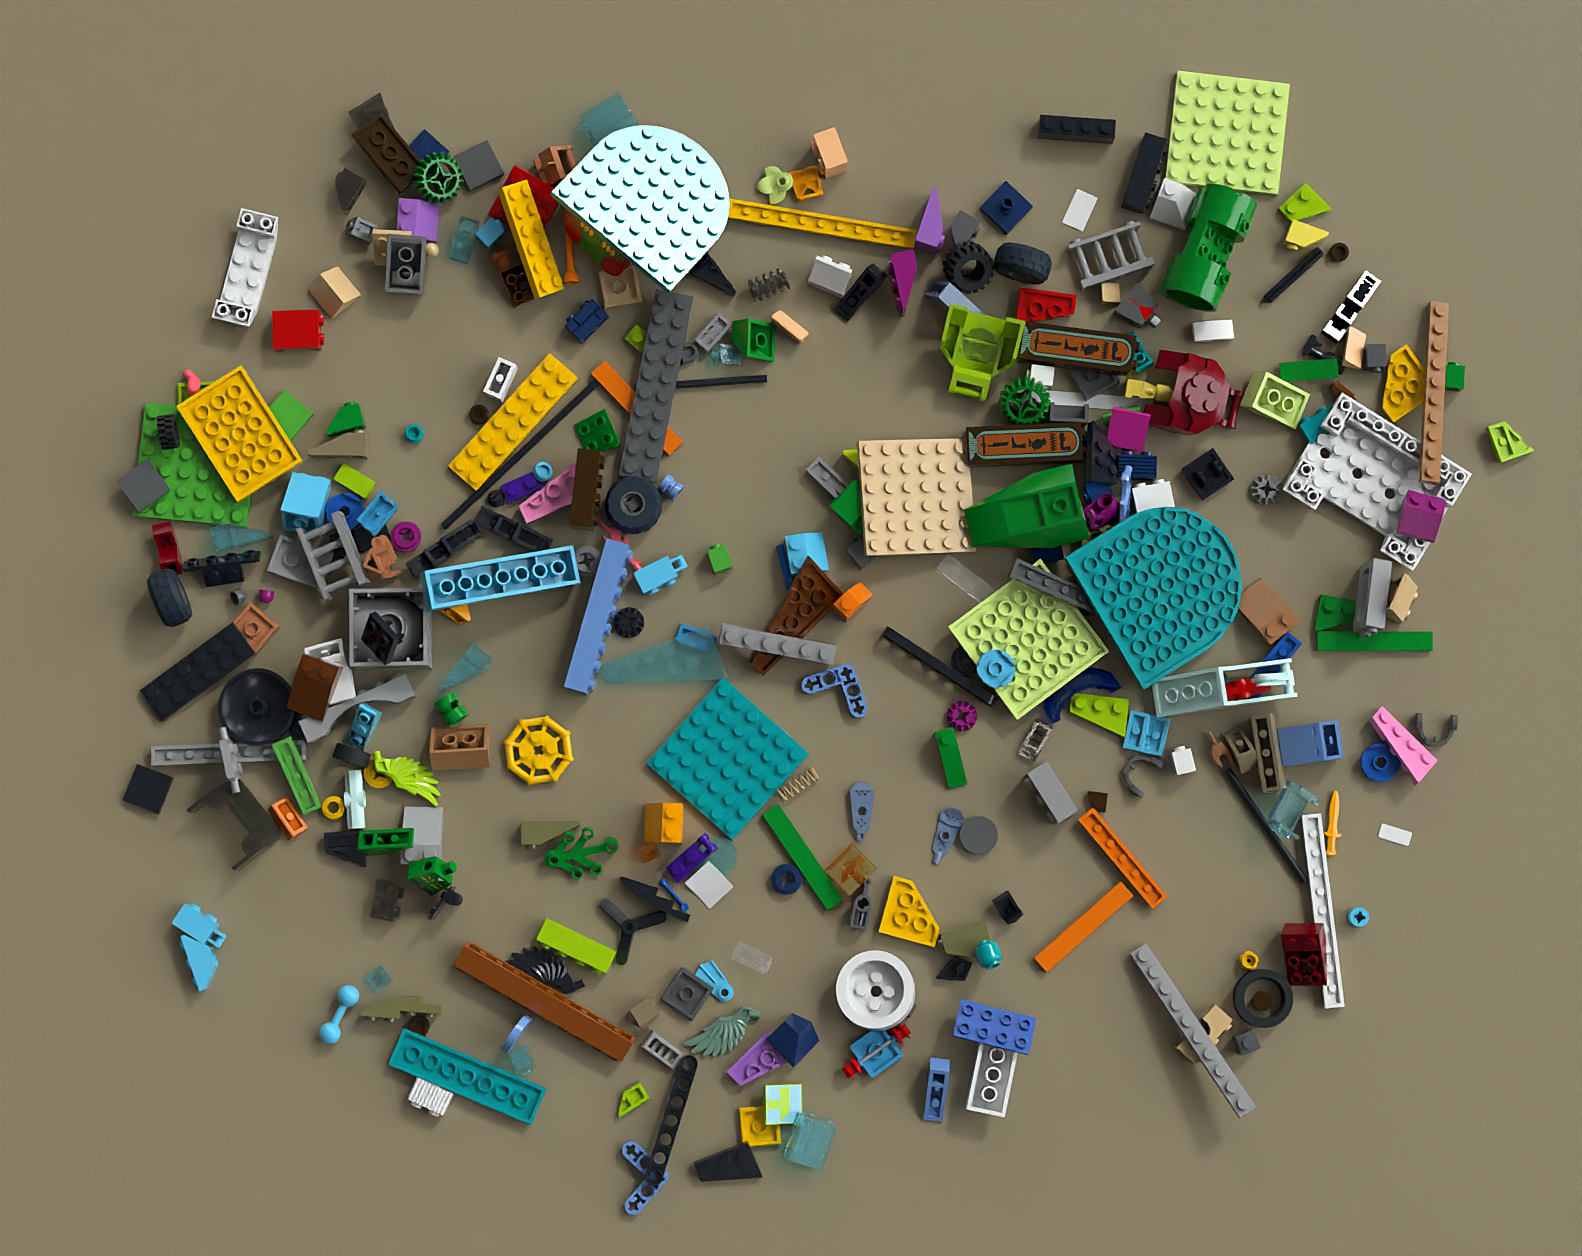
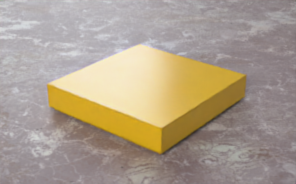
M763 1106L739 1108L742 1143L748 1141L750 1147L781 1144L780 1124L764 1125Z

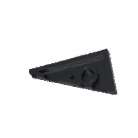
M708 252L688 272L734 297L737 293Z

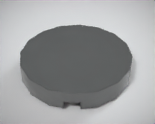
M983 816L969 818L960 829L962 846L973 854L989 852L995 847L998 840V831L995 824Z

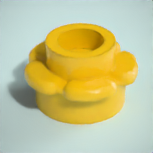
M1246 951L1239 958L1241 967L1245 970L1255 969L1259 961L1258 956L1253 954L1252 951Z

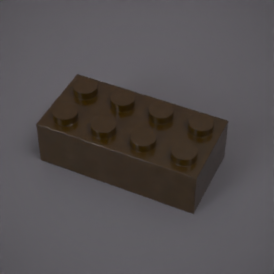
M578 448L569 522L571 529L594 531V526L598 527L599 515L596 513V507L600 508L601 503L598 488L602 489L603 475H600V471L604 470L605 456H602L600 450Z

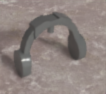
M1416 713L1415 728H1418L1420 737L1428 745L1442 746L1447 744L1454 730H1457L1458 716L1451 715L1447 736L1440 741H1437V736H1434V740L1430 741L1423 733L1422 713Z
M1135 756L1125 765L1123 774L1127 784L1130 786L1129 790L1136 796L1143 798L1145 794L1129 779V768L1135 770L1136 767L1132 764L1141 760L1150 762L1161 770L1164 769L1165 765L1155 757Z

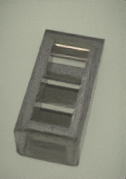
M1035 718L1018 754L1035 762L1053 726ZM1039 726L1045 729L1046 732L1043 733L1042 731L1036 729V727ZM1035 733L1043 738L1040 740L1032 736V734ZM1029 740L1039 744L1038 747L1028 743ZM1025 747L1034 750L1035 753H1030L1029 751L1025 750Z

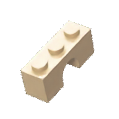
M1212 1004L1200 1018L1206 1023L1208 1028L1207 1034L1214 1045L1219 1041L1218 1036L1222 1032L1225 1034L1232 1027L1230 1023L1233 1020L1216 1004ZM1183 1037L1175 1048L1191 1063L1201 1062L1185 1037Z

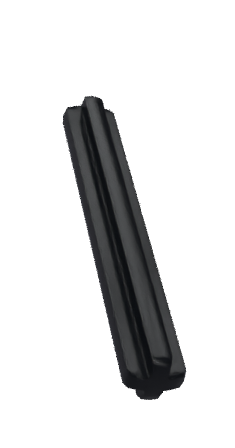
M1316 247L1264 295V299L1268 303H1272L1323 256V251Z

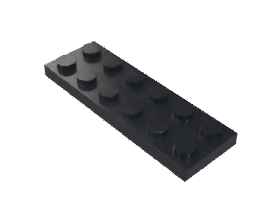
M232 622L142 688L140 692L160 720L164 722L255 655L256 652L236 624Z

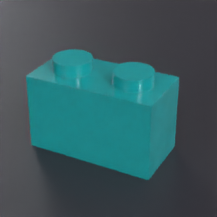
M1323 406L1315 411L1317 415L1312 418L1308 415L1299 421L1301 424L1297 428L1307 444L1309 442L1311 444L1316 442L1320 434H1330L1319 426L1330 413L1333 406L1329 408Z

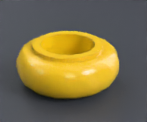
M330 796L324 800L322 812L328 819H339L345 813V804L340 797ZM332 802H336L339 805V810L336 813H331L328 810V806Z

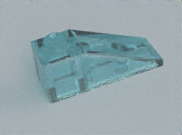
M225 522L216 523L213 528H209L214 549L218 553L274 538L270 532L225 524Z
M473 643L438 689L444 692L482 674L483 671L487 672L493 664L491 662L493 658Z

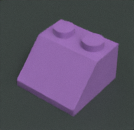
M399 198L397 231H412L413 236H426V242L437 243L439 205L419 199Z

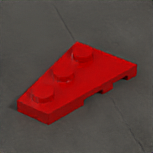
M1020 287L1016 319L1026 322H1038L1074 315L1077 295Z

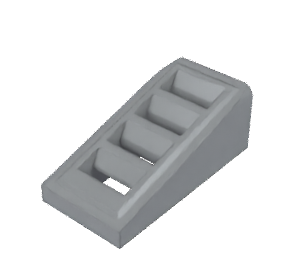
M650 1030L640 1043L642 1048L672 1070L684 1055V1053L653 1030ZM653 1038H657L649 1048L648 1045L651 1043ZM660 1042H662L663 1044L661 1045V1047L658 1049L657 1052H655L654 1050L656 1049V1047L659 1045ZM666 1047H669L666 1054L663 1057H661L660 1055L663 1053ZM673 1051L676 1052L670 1062H668L667 1059Z

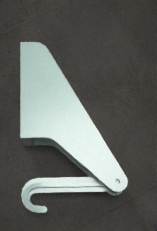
M1292 659L1215 667L1163 677L1152 684L1157 718L1298 697L1297 693H1294L1293 670H1290L1289 663H1292ZM1280 665L1281 672L1257 674L1251 680L1252 683H1256V686L1281 685L1284 689V694L1227 701L1223 673Z

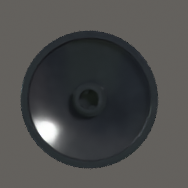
M253 668L238 673L227 682L219 698L218 711L223 727H226L227 732L233 738L248 745L260 746L277 741L287 733L296 716V711L287 708L292 687L282 676L268 669Z

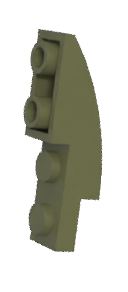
M407 996L388 999L374 1004L361 1011L360 1016H365V1020L377 1021V1017L385 1018L384 1021L396 1022V1019L402 1017V1011H405L404 1015L416 1016V1012L424 1013V1017H435L436 1014L441 1013V1006L422 1004L423 996Z

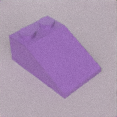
M933 187L915 240L914 249L936 255L937 250L941 251L945 236L942 235L943 225L937 188Z

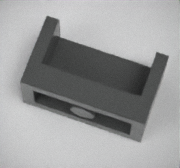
M1051 402L1049 405L1048 423L1081 422V426H1087L1089 404L1071 406L1055 405V402Z

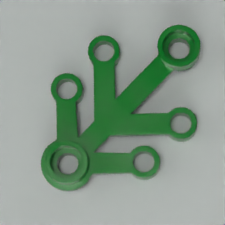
M585 827L571 851L564 852L567 845L572 844L575 840L574 833L566 831L557 848L549 850L545 854L544 860L550 868L561 867L572 873L574 879L582 878L583 869L579 866H573L565 860L573 859L589 868L593 875H599L602 872V865L599 862H593L585 856L601 852L613 854L618 850V840L614 837H607L604 839L603 844L583 848L587 840L592 839L594 836L593 829ZM586 831L591 832L589 836H586L584 833ZM567 835L572 836V839L567 840L565 837ZM612 844L614 848L608 849L607 846ZM556 857L558 860L556 862H552L551 858ZM598 866L600 869L594 871L593 867ZM578 870L581 873L579 875H575L574 872Z

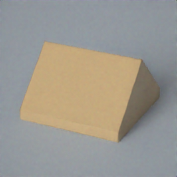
M338 266L321 273L308 289L331 319L362 296Z

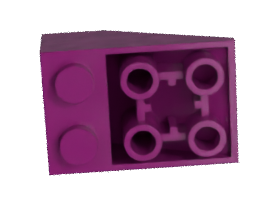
M913 249L891 254L890 260L887 261L888 274L893 276L891 283L892 292L897 294L895 306L897 312H901V317L905 316L917 271Z

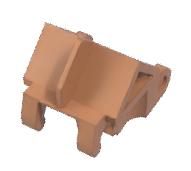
M572 145L548 147L538 154L539 158L534 159L533 164L537 168L541 180L553 186L559 184L568 175L564 173L559 155L565 154L570 171L577 166L572 153Z
M386 535L374 537L371 541L373 548L369 549L363 564L368 577L379 581L400 574V569L392 571L390 568L392 564L397 562V556Z

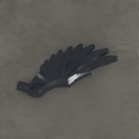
M524 947L523 951L527 956L512 952L511 955L518 960L505 961L516 968L528 972L526 974L545 985L559 987L565 994L573 993L585 987L583 980L573 983L569 973H567V966L564 965V961L560 962L559 956L554 958L553 952H549L548 955L544 948L540 952L536 947H533V951Z

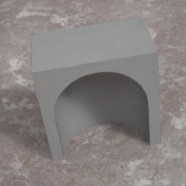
M422 588L349 589V660L351 668L355 670L433 669L432 611L427 612ZM375 611L384 621L391 620L393 622L390 627L396 634L403 633L405 635L402 638L403 642L397 645L391 663L384 665L361 640L369 614Z

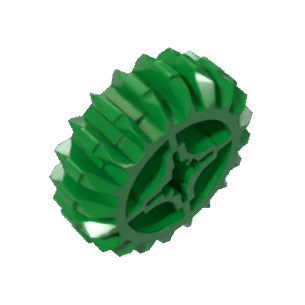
M433 152L431 157L429 155L424 156L425 161L419 160L421 167H414L418 170V173H413V176L417 177L413 184H419L416 191H422L420 197H426L427 202L433 200L434 204H438L439 201L444 204L446 200L452 201V196L458 195L455 190L462 189L458 184L464 182L463 179H459V176H462L464 173L458 172L461 166L459 164L455 165L456 159L452 158L450 160L451 156L449 154L444 156L443 152H439L438 155ZM439 162L444 164L450 173H445L442 167H440ZM432 165L431 173L429 176L426 177V173L429 167ZM438 175L445 176L442 177L439 181L432 180L435 179ZM450 180V184L446 189V182ZM427 183L434 185V188L437 189V194L429 189Z
M1018 376L1017 382L1011 379L1010 385H1004L1005 391L1000 392L1002 396L999 398V403H1001L1000 410L1003 411L1004 417L1008 416L1009 422L1015 420V425H1018L1019 422H1022V425L1026 424V422L1033 424L1034 420L1039 423V417L1045 418V412H1049L1048 405L1051 404V400L1048 398L1050 393L1046 392L1047 387L1042 386L1041 381L1035 383L1034 377L1030 381L1027 376L1024 377V380H1021ZM1025 389L1023 392L1017 393V391ZM1032 391L1039 396L1040 402L1032 397ZM1028 396V401H1026L1022 406V402H1024ZM1009 400L1018 406V411L1011 407Z

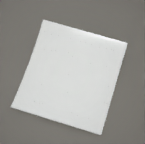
M709 861L685 882L709 909L733 888V885Z

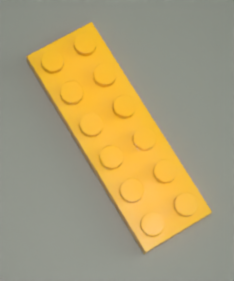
M524 180L497 189L534 298L537 299L564 289L528 181Z

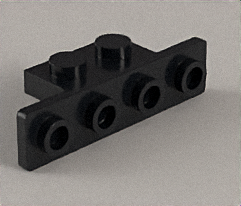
M248 550L244 553L236 554L232 552L218 557L211 555L203 559L190 558L184 562L183 572L203 570L206 587L244 582L245 577L242 564L259 562L261 552Z

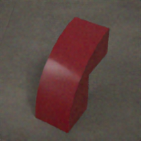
M168 521L152 525L153 537L158 547L161 570L168 568L173 569L177 575L183 574L181 554L172 522Z

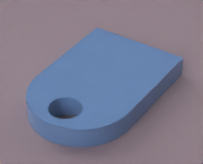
M528 1015L523 1016L507 1037L501 1049L507 1053L510 1052L533 1018Z

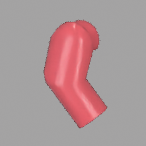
M185 370L183 377L188 381V394L193 396L198 393L201 380L190 370Z

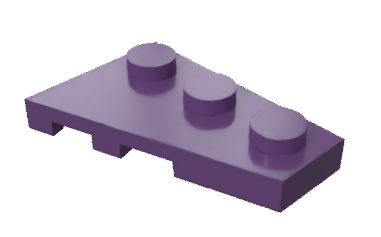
M769 1031L727 1071L740 1086L787 1063L766 1040L771 1035Z

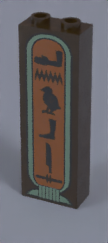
M1025 322L1017 359L1019 363L1132 377V371L1136 372L1137 360H1134L1135 353H1139L1140 342H1137V335Z
M1081 422L966 427L968 467L970 468L1082 463L1083 457H1086V446H1082V438H1085V427H1081Z

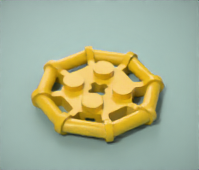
M548 715L545 717L520 719L514 730L503 741L508 765L506 768L527 782L529 786L538 783L557 782L566 767L574 760L571 750L570 731L565 730ZM543 725L541 731L530 732L528 729L529 726ZM547 726L560 736L553 738L546 732ZM524 729L526 736L520 743L514 742ZM560 740L563 741L564 755L558 752L557 742ZM513 746L519 747L520 759L517 761L514 760ZM543 746L542 751L544 753L536 756L534 754V747ZM557 758H562L563 760L553 772L551 766ZM524 763L531 769L530 775L518 767V765ZM547 769L550 773L534 776L536 770Z

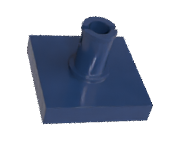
M1005 181L979 209L1007 235L1033 206Z

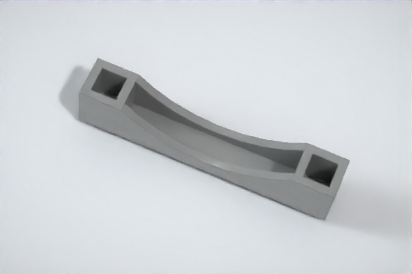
M726 623L721 624L718 640L719 644L832 665L836 651V645L833 643L784 636Z
M396 674L390 677L391 681L386 683L383 681L373 685L371 690H360L355 693V699L340 702L332 707L329 705L323 722L306 715L302 716L299 724L307 742L311 744L327 737L338 719L360 704L389 702L399 705L415 698L416 696L406 674Z

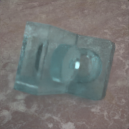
M720 344L713 347L711 352L713 366L721 364L741 365L742 353L736 345Z

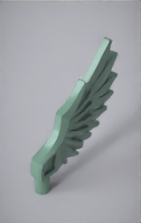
M742 1006L735 1014L729 1017L719 1016L714 1023L703 1028L704 1033L683 1042V1045H697L691 1050V1053L706 1049L703 1057L712 1052V1056L716 1057L720 1050L721 1054H724L727 1047L729 1050H732L733 1043L734 1046H737L738 1039L742 1040V1035L745 1033V1027L749 1018L760 1019L761 1012Z

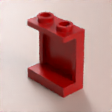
M318 309L272 311L273 349L276 352H284V349L322 350L321 345L325 344L324 333L321 334V326H324V315H321Z

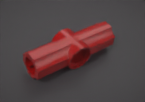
M1244 678L1230 682V684L1225 685L1227 701H1237L1251 697L1254 694L1271 690V686H1256V683H1252L1251 679L1253 678Z

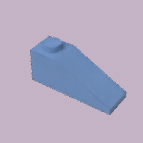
M930 1057L924 1120L943 1122L950 1059Z

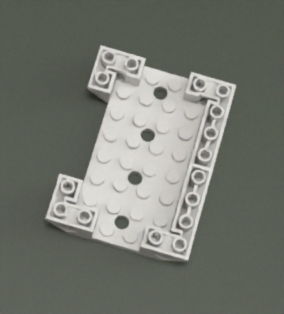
M1341 393L1332 405V410L1319 426L1330 434H1320L1316 442L1313 444L1309 442L1288 475L1282 490L1316 510L1322 498L1328 500L1385 536L1380 551L1413 571L1430 542L1397 533L1401 503L1407 491L1411 490L1444 499V516L1447 509L1454 505L1472 473L1441 455L1440 483L1434 485L1419 482L1421 442L1349 396ZM1322 448H1326L1330 453L1327 459L1322 458L1320 455ZM1355 468L1362 472L1360 479H1356L1352 475V471ZM1386 489L1393 490L1394 497L1392 499L1386 498Z

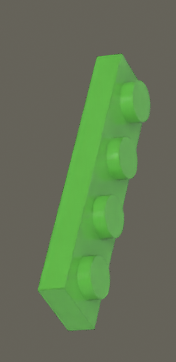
M291 736L274 742L272 744L273 749L302 813L306 814L322 806Z

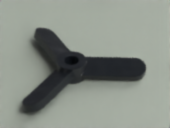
M604 898L599 903L600 908L622 929L616 955V962L620 965H624L628 961L633 936L636 931L664 923L667 919L666 913L663 911L629 919L609 899ZM627 923H631L633 925L632 930L629 931L626 929Z

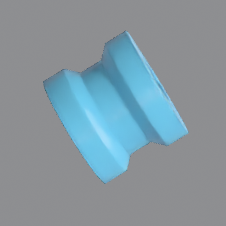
M1353 908L1348 912L1347 920L1352 926L1362 927L1368 923L1369 914L1363 908Z

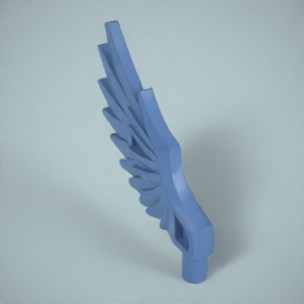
M1129 465L1125 466L1121 476L1119 523L1130 517L1132 467Z

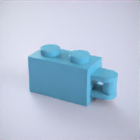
M682 555L671 560L666 556L633 574L643 594L651 596L659 592L658 588L664 585L669 587L675 584L676 579H678L677 573L688 568ZM675 562L679 565L677 569H674L672 565Z
M194 903L190 905L184 904L172 921V924L202 944L210 942L220 948L227 935L218 930L220 924L216 922L217 918L209 913L207 915L200 912L201 908ZM214 933L218 934L216 940L212 939Z

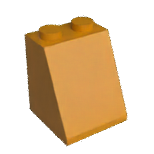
M682 803L645 804L644 842L682 844L684 805Z

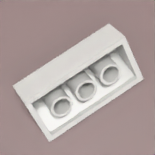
M978 1043L965 1109L1005 1117L1018 1053Z

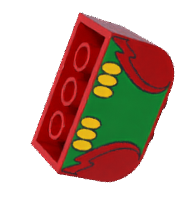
M571 212L569 213L565 221V230L568 236L602 270L612 276H619L632 264Z

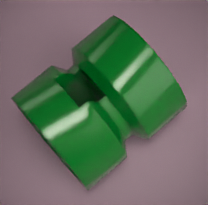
M455 692L449 693L434 703L438 713L444 715L442 719L448 728L459 723L469 715L465 707L459 705L460 699Z

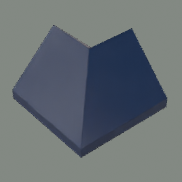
M794 1013L766 1039L792 1067L820 1041L812 1022Z

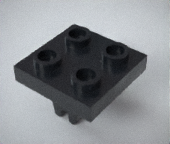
M1214 448L1181 469L1202 501L1234 480Z
M375 611L369 614L361 640L384 665L391 663L395 649L398 644L403 642L402 638L405 635L403 633L396 634L390 627L393 622L391 620L384 621Z

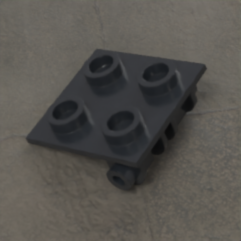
M455 886L446 887L440 895L442 900L439 904H434L429 912L431 914L430 920L436 919L446 902L456 906L462 903L463 898L454 891L456 889Z

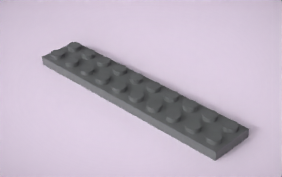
M656 289L619 476H638L657 483L693 296L673 292L668 294L663 290Z

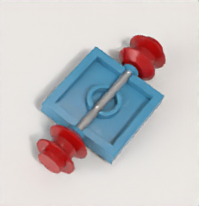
M899 1023L898 1029L891 1028V1036H889L886 1030H871L849 1047L858 1058V1062L855 1059L849 1058L850 1063L848 1065L842 1063L844 1065L842 1071L847 1078L852 1077L854 1079L855 1073L862 1074V1066L873 1078L903 1057L895 1042L903 1044L905 1037L911 1039L908 1036L911 1034L905 1024L901 1026Z

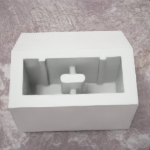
M825 255L817 256L808 279V285L843 298L852 278V270L849 269L850 266L847 264L832 262L830 257Z

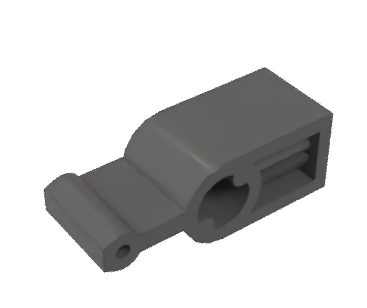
M865 878L863 881V894L855 898L849 926L867 930L872 901L867 896L871 879ZM862 898H866L868 906H864L863 909L859 908L857 902L862 900ZM860 912H862V914H861V919H860V923H859V925H858Z

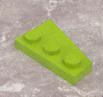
M1071 693L1070 713L1125 738L1129 699Z

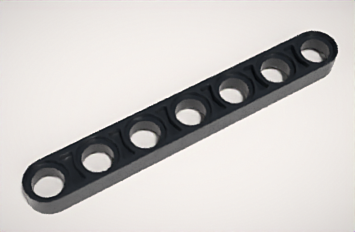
M887 626L883 631L882 635L985 704L993 707L997 701L994 695Z
M687 1055L680 1061L645 1174V1180L651 1186L659 1185L665 1173L698 1066L697 1059L692 1055ZM687 1058H691L695 1063L694 1068L691 1070L685 1069L683 1065L684 1060ZM681 1077H685L689 1081L688 1087L684 1089L680 1088L677 1084L678 1079ZM674 1096H680L683 1099V1104L680 1107L672 1105V1098ZM668 1115L676 1116L677 1123L674 1126L667 1125L666 1118ZM666 1133L671 1136V1142L668 1145H663L660 1142L662 1134ZM658 1152L665 1155V1161L662 1164H657L654 1161V1156ZM652 1171H656L660 1176L656 1183H651L648 1180V1175Z

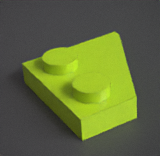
M1305 183L1279 207L1278 211L1291 223L1293 219L1297 221L1304 218L1307 219L1320 213H1326L1331 208Z
M1505 421L1485 428L1498 463L1534 451L1531 446L1528 447L1521 440L1522 437L1514 432Z

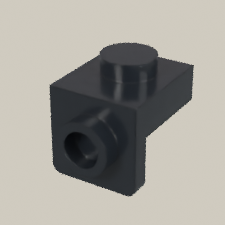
M1008 890L991 900L1007 925L1017 922L1024 915Z

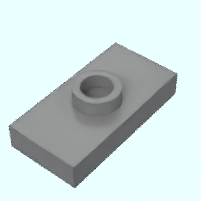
M718 312L697 335L694 342L705 352L709 353L731 329L732 323Z

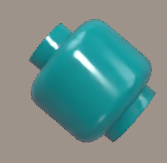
M983 940L977 944L978 947L975 949L974 955L981 968L991 970L1001 964L1000 961L1003 955L996 942Z

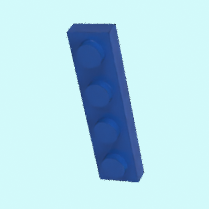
M1286 632L1262 662L1289 659L1302 643L1289 632ZM1280 665L1256 668L1248 679L1255 677L1254 675L1279 673ZM1262 693L1251 695L1247 699L1258 698Z

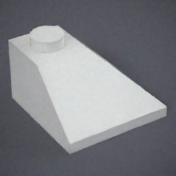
M1164 178L1150 219L1186 230V220L1197 194L1183 184Z

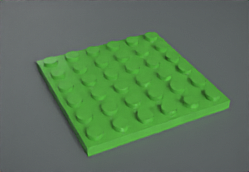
M145 403L138 465L149 459L171 491L141 512H138L135 506H133L132 516L248 528L251 495L239 503L236 501L176 405ZM174 414L178 424L180 447L162 450L157 431V416Z

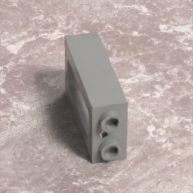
M1373 558L1360 566L1352 631L1359 633L1360 637H1370L1385 627L1392 561Z

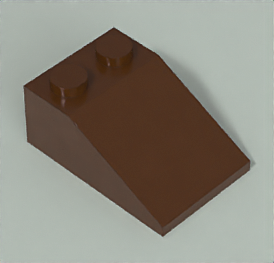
M303 654L295 674L287 708L323 722L343 667L310 654Z

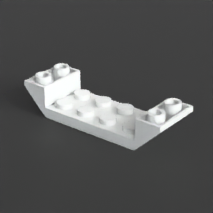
M241 208L236 225L239 229L221 298L220 300L216 299L212 318L250 327L258 312L277 241L278 217Z

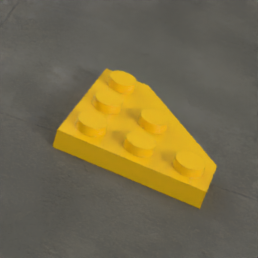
M1407 344L1389 357L1381 409L1392 424L1423 403L1425 369Z
M893 876L879 932L935 947L940 928L915 884L911 880Z

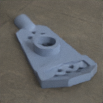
M857 782L850 789L853 828L857 831V840H865V831L870 826L875 790L868 783ZM859 808L865 809L864 815H859Z
M950 807L941 811L932 848L935 853L932 862L939 864L941 857L947 855L965 821L961 810ZM944 832L949 833L947 840L942 838Z

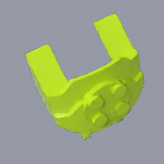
M950 303L939 347L954 368L948 393H958L980 399L979 401L985 402L991 378L1014 366L1026 321L1007 317L1005 321L969 312V307ZM960 381L983 388L982 391L957 386L956 382Z

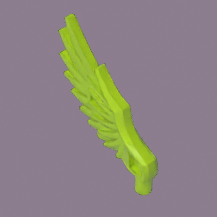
M380 751L372 752L376 772L390 777L396 788L404 789L413 796L417 793L434 807L438 806L433 795L439 797L441 794L431 785H437L438 781L430 777L433 776V772L425 771L427 766H418L421 764L420 761L413 762V758L406 760L407 757H398L394 760L393 758L381 759Z

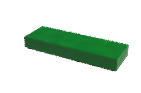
M1337 358L1279 363L1280 379L1285 382L1338 378Z

